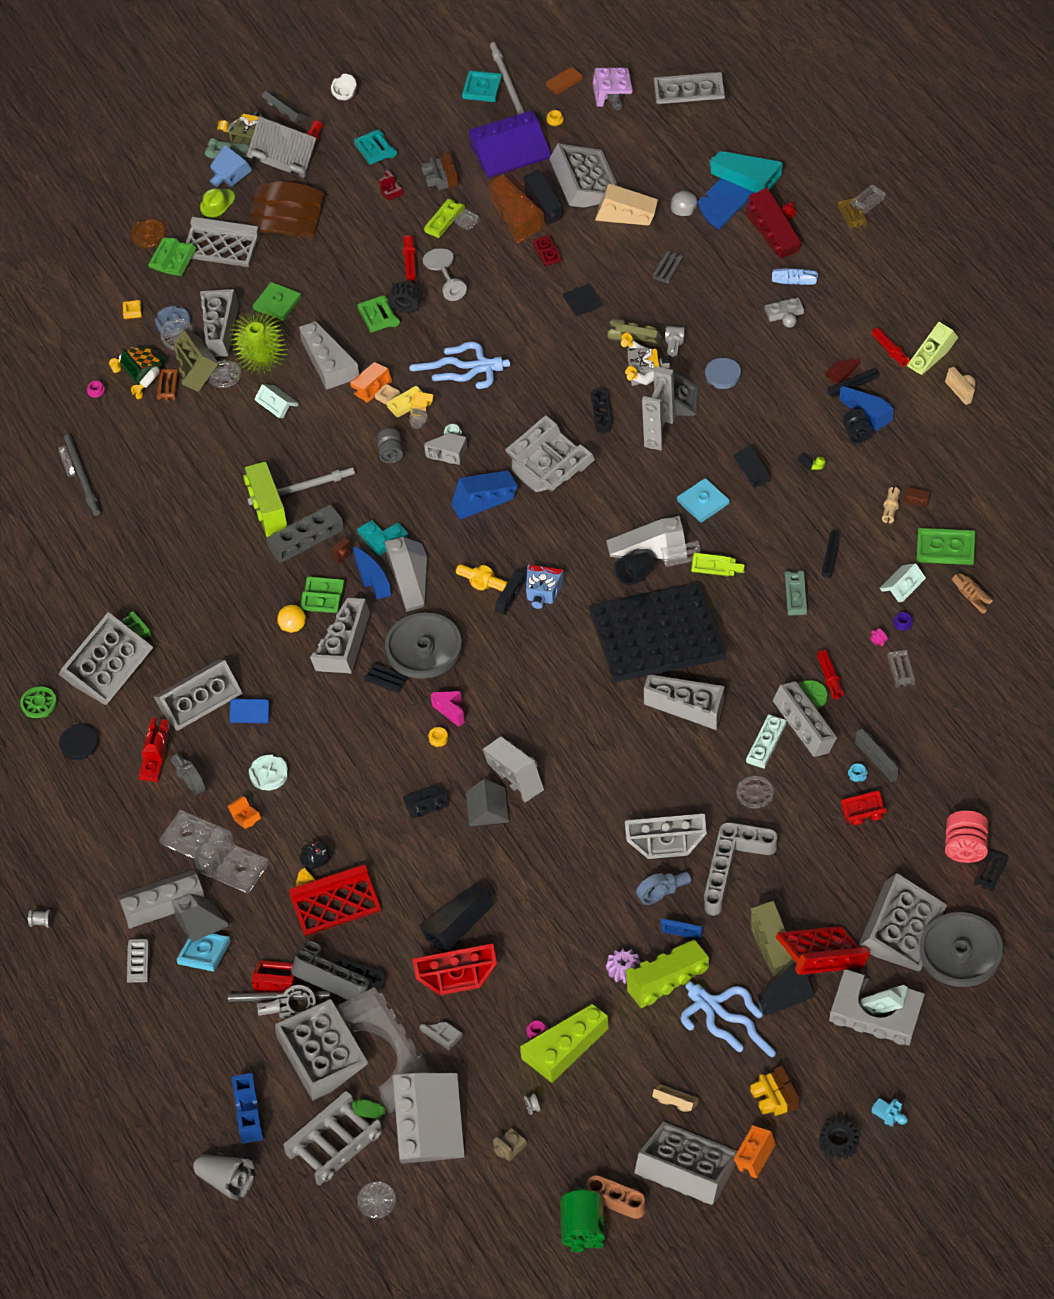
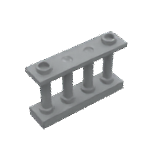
M656 366L654 369V392L651 398L642 397L644 447L662 451L663 426L665 422L673 424L675 420L673 370Z
M347 1091L283 1144L285 1154L290 1159L300 1155L316 1170L314 1174L316 1183L319 1186L329 1181L336 1171L371 1141L377 1140L382 1133L381 1124L378 1119L370 1125L361 1116H355V1111L352 1109L353 1099ZM343 1115H347L363 1130L356 1138L352 1137L337 1123V1120ZM331 1128L348 1145L338 1152L321 1136L325 1130ZM311 1142H316L332 1159L325 1165H322L305 1148Z

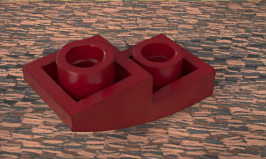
M550 235L533 240V245L544 266L562 261Z

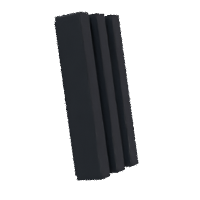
M375 663L371 665L372 668L368 670V675L366 674L364 677L365 681L397 693L401 691L408 680L407 676Z
M989 850L974 880V885H982L981 888L985 889L987 887L989 891L993 892L1008 862V857ZM995 857L985 880H982L981 878L991 858ZM999 860H1002L992 882L990 883L989 880Z

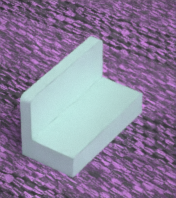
M262 384L255 398L258 403L279 418H284L289 406H298L299 404L274 385Z
M916 563L902 565L880 587V590L882 592L891 591L898 602H903L926 577Z
M901 985L862 998L859 1004L871 1016L903 1008L907 986Z

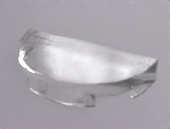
M63 445L58 448L67 476H74L75 473L67 448Z

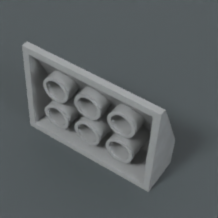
M557 144L549 158L569 206L585 208L600 204L608 183L618 186L602 150Z
M108 612L62 667L58 675L77 689L107 705L153 647Z
M896 873L885 881L858 947H867L871 952L870 954L874 957L919 972L923 966L920 958L921 936L925 928L933 920L943 915L947 904Z
M331 999L275 1024L277 1039L312 1101L331 1093L368 1064Z
M457 1073L393 1075L399 1159L401 1164L465 1158Z
M662 1122L640 1150L634 1173L645 1179L660 1183L665 1187L677 1190L684 1195L692 1196L704 1203L713 1205L720 1196L736 1165L733 1159L737 1151Z

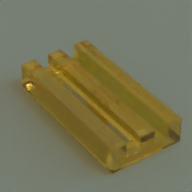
M855 198L838 202V207L850 230H853L855 226L860 228L862 224L867 226V220ZM850 203H851L852 206L854 207V209H855V211H856L858 217L860 218V220H858L857 217H856V215L854 214V211H853V209L851 208Z

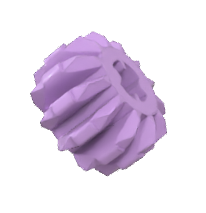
M622 948L621 952L615 950L613 955H609L606 969L610 978L614 977L616 983L622 980L625 984L627 980L626 969L631 967L634 970L638 969L641 962L639 961L638 954H633L632 950L625 952L624 948Z

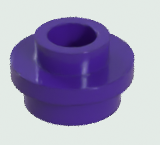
M901 612L896 615L893 623L895 628L905 631L912 627L913 619L908 613Z

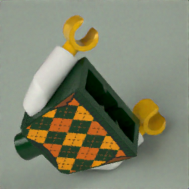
M130 347L122 350L119 359H111L109 365L114 373L119 372L122 366L136 384L140 383V385H134L131 388L132 395L136 393V398L140 399L143 397L142 389L144 387L147 388L159 375L161 365H165L166 359L162 354L156 355L149 347Z

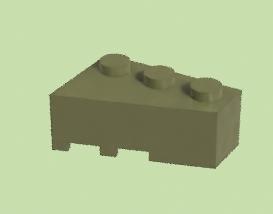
M183 329L174 342L176 357L181 365L179 372L183 374L182 385L199 392L212 372L216 370L218 362L199 336Z
M771 901L751 908V932L774 978L793 958L776 939L778 932L786 931L775 903Z

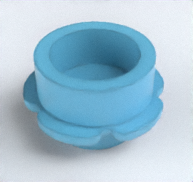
M854 764L848 770V776L854 782H862L867 778L868 772L862 764Z

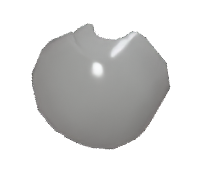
M683 190L677 192L671 199L670 208L676 215L690 216L693 210L697 208V198L690 191Z

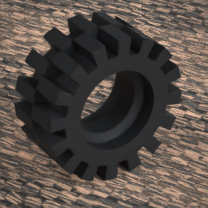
M402 281L392 286L388 302L391 307L394 306V310L399 309L400 313L402 311H405V314L416 312L422 299V292L418 287L414 288V284L408 285L409 282L403 284Z
M834 1119V1123L830 1120L827 1122V1125L824 1124L820 1131L821 1151L823 1150L825 1156L829 1154V1159L833 1160L835 1156L836 1161H840V1157H843V1160H847V1155L851 1158L853 1152L856 1153L858 1132H856L855 1126L852 1127L850 1121L845 1124V1119H842L841 1122H838V1119ZM837 1134L844 1135L847 1138V1142L843 1145H836L831 1142V1137Z

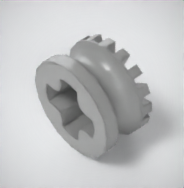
M531 1094V1097L525 1096L524 1101L525 1105H528L527 1110L529 1114H533V1111L540 1112L535 1094Z

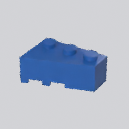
M509 471L459 478L451 505L461 520L512 500L517 484Z

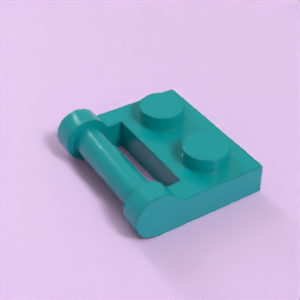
M375 130L354 139L355 146L370 165L388 157L393 158L397 154L395 148L391 147L386 141L381 130ZM374 140L379 141L385 150H381Z

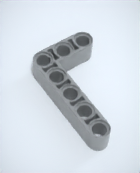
M725 823L720 827L704 894V910L707 914L718 915L723 909L736 850L764 855L774 854L777 850V834L774 830L735 823Z

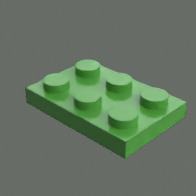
M918 528L917 562L974 565L975 531Z

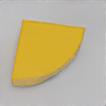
M305 867L298 873L297 887L316 881Z

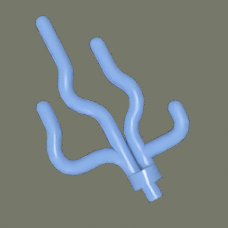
M466 342L460 346L445 348L444 353L446 355L458 354L467 349H475L478 360L464 362L455 357H444L435 362L412 364L409 369L410 371L440 368L446 364H454L462 369L472 368L468 373L461 375L456 373L434 374L432 380L464 382L480 372H486L487 380L477 382L475 385L477 389H484L492 385L494 380L493 371H503V367L510 366L509 359L502 360V356L494 357L493 359L485 358L483 348L479 343Z
M689 982L686 985V988L689 990L688 996L694 1001L681 1014V1022L688 1030H693L695 1027L689 1017L702 1008L707 1015L706 1024L710 1033L725 1039L737 1052H742L744 1049L743 1045L732 1034L716 1027L714 1023L715 1011L726 1021L744 1024L747 1027L750 1038L768 1056L774 1057L776 1055V1051L756 1032L755 1025L751 1019L744 1015L731 1014L719 1004L731 996L739 994L744 998L745 1006L755 1017L761 1018L763 1012L753 1003L752 996L748 990L740 986H733L719 995H711L700 984L694 985L692 982Z

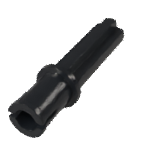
M871 369L848 380L843 379L840 383L828 387V390H831L828 393L831 398L840 395V388L842 386L854 389L877 379L879 373L876 369Z

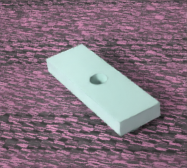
M768 714L746 758V763L765 769L787 724V720Z

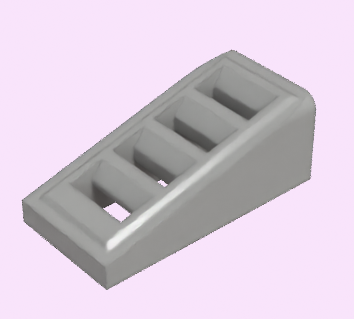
M147 939L128 941L127 983L148 982L150 944ZM133 964H143V966H133ZM143 971V974H132L133 972Z

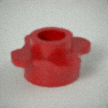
M792 202L781 207V211L787 221L791 220L796 213Z

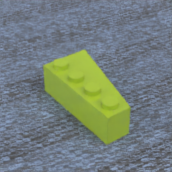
M265 461L245 467L246 475H243L245 485H249L247 487L250 498L253 497V507L257 509L258 520L261 521L267 538L271 534L286 528L287 522L284 507Z
M695 940L674 948L669 955L664 953L658 955L654 962L649 963L645 961L640 963V968L634 970L632 967L626 969L627 992L641 1009L646 1005H652L658 998L670 994L679 985H684L694 976L703 974L709 968V957Z
M592 1004L520 1046L521 1058L553 1083L609 1029L608 1016Z

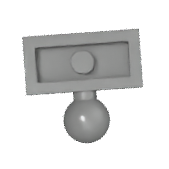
M799 298L764 305L765 313L770 322L782 319L784 326L788 328L795 326L797 322L796 315L804 314V308Z

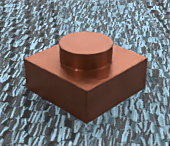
M345 537L332 548L333 560L338 564L348 558L351 553L350 541Z

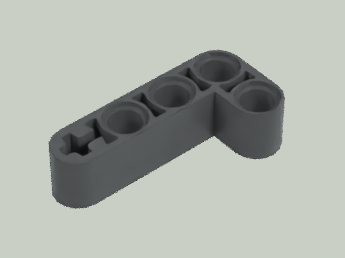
M307 941L296 952L291 973L294 976L352 1002L360 1003L364 1001L369 985L367 978L319 957L321 946L316 942Z

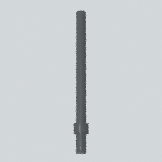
M67 434L64 436V440L86 494L85 500L87 505L91 507L93 515L97 516L100 514L97 497L91 490L71 435Z

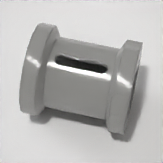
M29 910V927L44 925L50 928L52 923L51 910Z

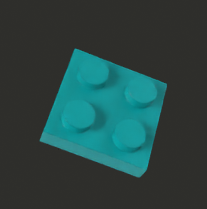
M469 71L462 93L463 99L496 102L502 82V74Z

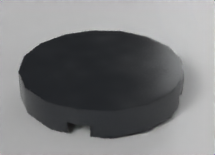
M75 725L62 733L59 739V746L61 752L68 759L83 760L87 758L86 756L95 753L98 747V738L92 728L85 725Z

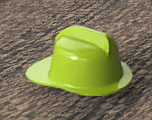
M225 188L208 190L204 194L200 205L202 214L210 218L222 215L234 202L235 194Z

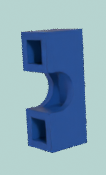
M253 1074L232 1076L242 1144L263 1140Z

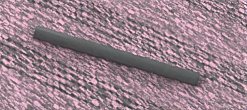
M301 991L302 995H295L291 1000H308L303 994L304 992L308 996L310 994L306 991ZM312 991L316 999H331V992ZM284 992L228 994V1002L277 1000L276 994Z

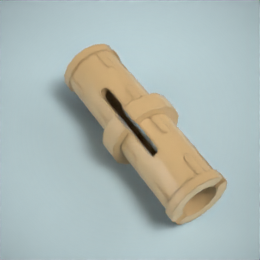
M893 487L889 488L887 500L884 501L885 509L882 520L885 523L888 522V517L890 518L889 523L894 521L895 511L899 506L900 490L896 487L894 493H892Z

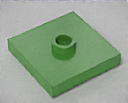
M271 282L253 304V310L284 321L302 298L301 293Z

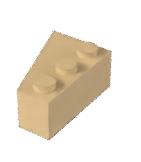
M608 183L599 204L595 220L650 225L655 214L658 199Z

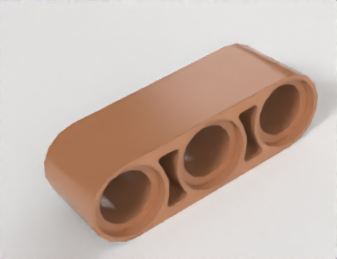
M592 1176L587 1180L586 1186L588 1190L593 1191L592 1189L600 1188L599 1191L593 1192H597L602 1196L603 1207L635 1219L645 1214V1198L642 1193L601 1176ZM616 1195L620 1196V1198L613 1199L612 1197ZM634 1203L640 1204L637 1207L631 1206Z

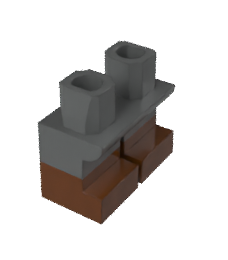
M449 152L442 153V158L434 159L429 157V163L421 164L423 175H428L425 176L428 187L437 186L438 190L458 186L457 172Z

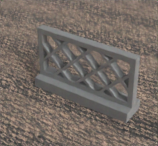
M192 217L190 222L191 229L186 243L196 245L198 251L194 252L191 259L244 267L250 266L256 244L261 238L258 226ZM194 233L203 234V236L197 240L193 238ZM213 235L219 236V239L214 242L209 240ZM229 238L236 239V241L231 243L230 245H228L225 240ZM207 240L209 245L201 249L198 244ZM246 240L252 241L247 247H244L242 244ZM223 242L226 247L217 251L214 246ZM237 245H240L242 249L236 253H233L231 249ZM211 248L215 251L210 256L204 253ZM229 250L231 256L222 258L221 254ZM246 253V261L238 260V256Z

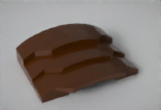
M271 182L257 186L248 225L258 226L260 233H282L292 236L314 237L325 202L324 192L307 185L292 182Z

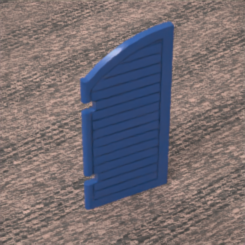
M720 178L706 193L708 198L703 196L697 205H699L704 218L720 230L748 201L749 195L755 192Z

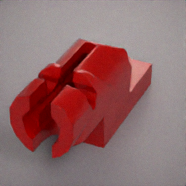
M152 718L142 750L143 762L138 775L139 780L159 782L168 751L166 742L170 724L165 719L161 721V732H158L157 719Z

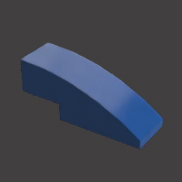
M357 547L353 548L355 562L364 587L372 586L376 599L391 596L390 584L380 566L364 551Z

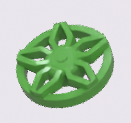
M42 686L27 690L20 700L23 713L31 718L48 717L57 704L54 692ZM45 692L49 693L52 697H45Z

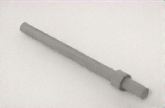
M492 42L490 43L492 57L498 64L518 114L524 113L504 64L502 52L498 49L497 44Z
M353 467L342 471L335 470L325 476L277 489L280 497L330 481L337 482L341 478L354 475L355 472ZM253 497L247 498L249 505H253Z

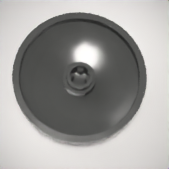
M434 613L412 614L399 620L388 632L385 640L386 656L391 666L405 676L419 679L435 677L448 671L458 661L462 651L461 635L456 625L442 615Z
M954 912L942 915L933 920L925 928L921 936L920 958L925 969L935 979L950 986L970 987L981 984L996 973L1002 962L1003 943L1000 934L990 922L975 914Z

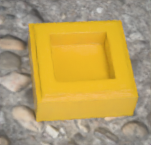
M140 300L123 302L124 319L142 317Z

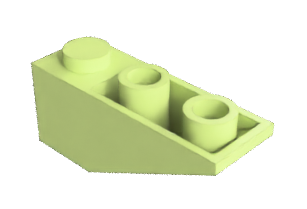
M938 322L907 366L923 375L948 353L958 339V336L952 329Z

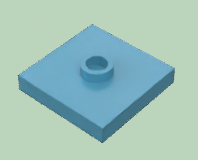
M706 478L677 497V501L700 523L729 505V499Z
M210 934L195 942L188 938L177 958V963L214 972L231 942L230 937Z

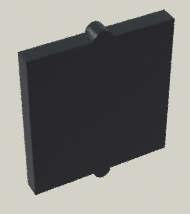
M589 284L562 294L575 316L586 312L590 313L592 310L602 307V303Z

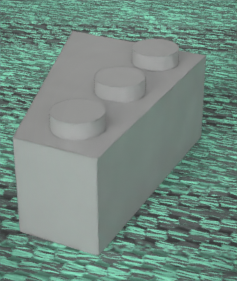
M500 737L483 748L487 764L502 779L506 777L512 783L510 787L513 790L518 789L521 792V798L525 803L544 790L535 759L528 757L522 749H517L511 741Z

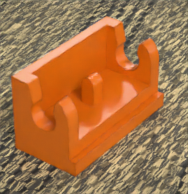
M374 362L352 380L350 386L357 390L354 393L357 397L368 403L386 383L388 385L392 383L388 368Z
M752 1125L733 1159L741 1172L746 1168L751 1177H758L776 1145L772 1132Z

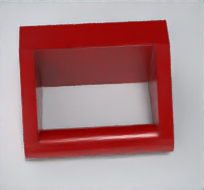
M259 960L252 976L254 991L285 992L288 988L295 986L298 977L292 973L290 976L262 974L263 968L291 971L293 963Z

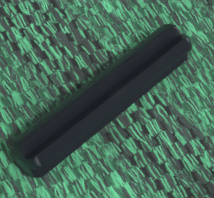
M838 530L830 532L822 568L823 577L830 578L833 573L840 540V531Z

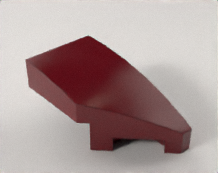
M388 169L385 170V176L379 180L380 192L389 201L403 195V191L395 182L394 176Z

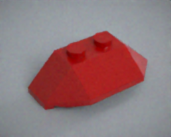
M493 943L412 959L416 980L439 995L480 988L497 964Z

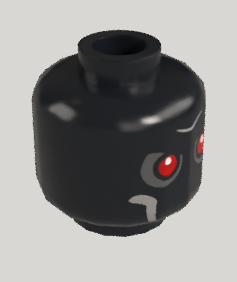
M320 841L303 846L299 855L301 864L310 870L327 865L331 857L328 846Z

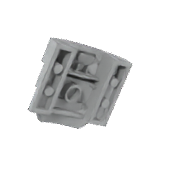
M546 415L505 450L512 458V472L535 492L547 489L553 491L578 471L582 472L595 460L593 454L581 444L577 447L562 435L558 425Z

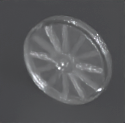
M369 1183L358 1194V1207L367 1217L382 1218L394 1209L396 1204L395 1192L386 1183Z

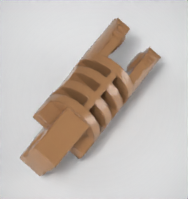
M962 573L955 574L952 581L957 585L958 590L984 614L987 611V607L980 600L987 604H991L993 600L970 577L964 576Z

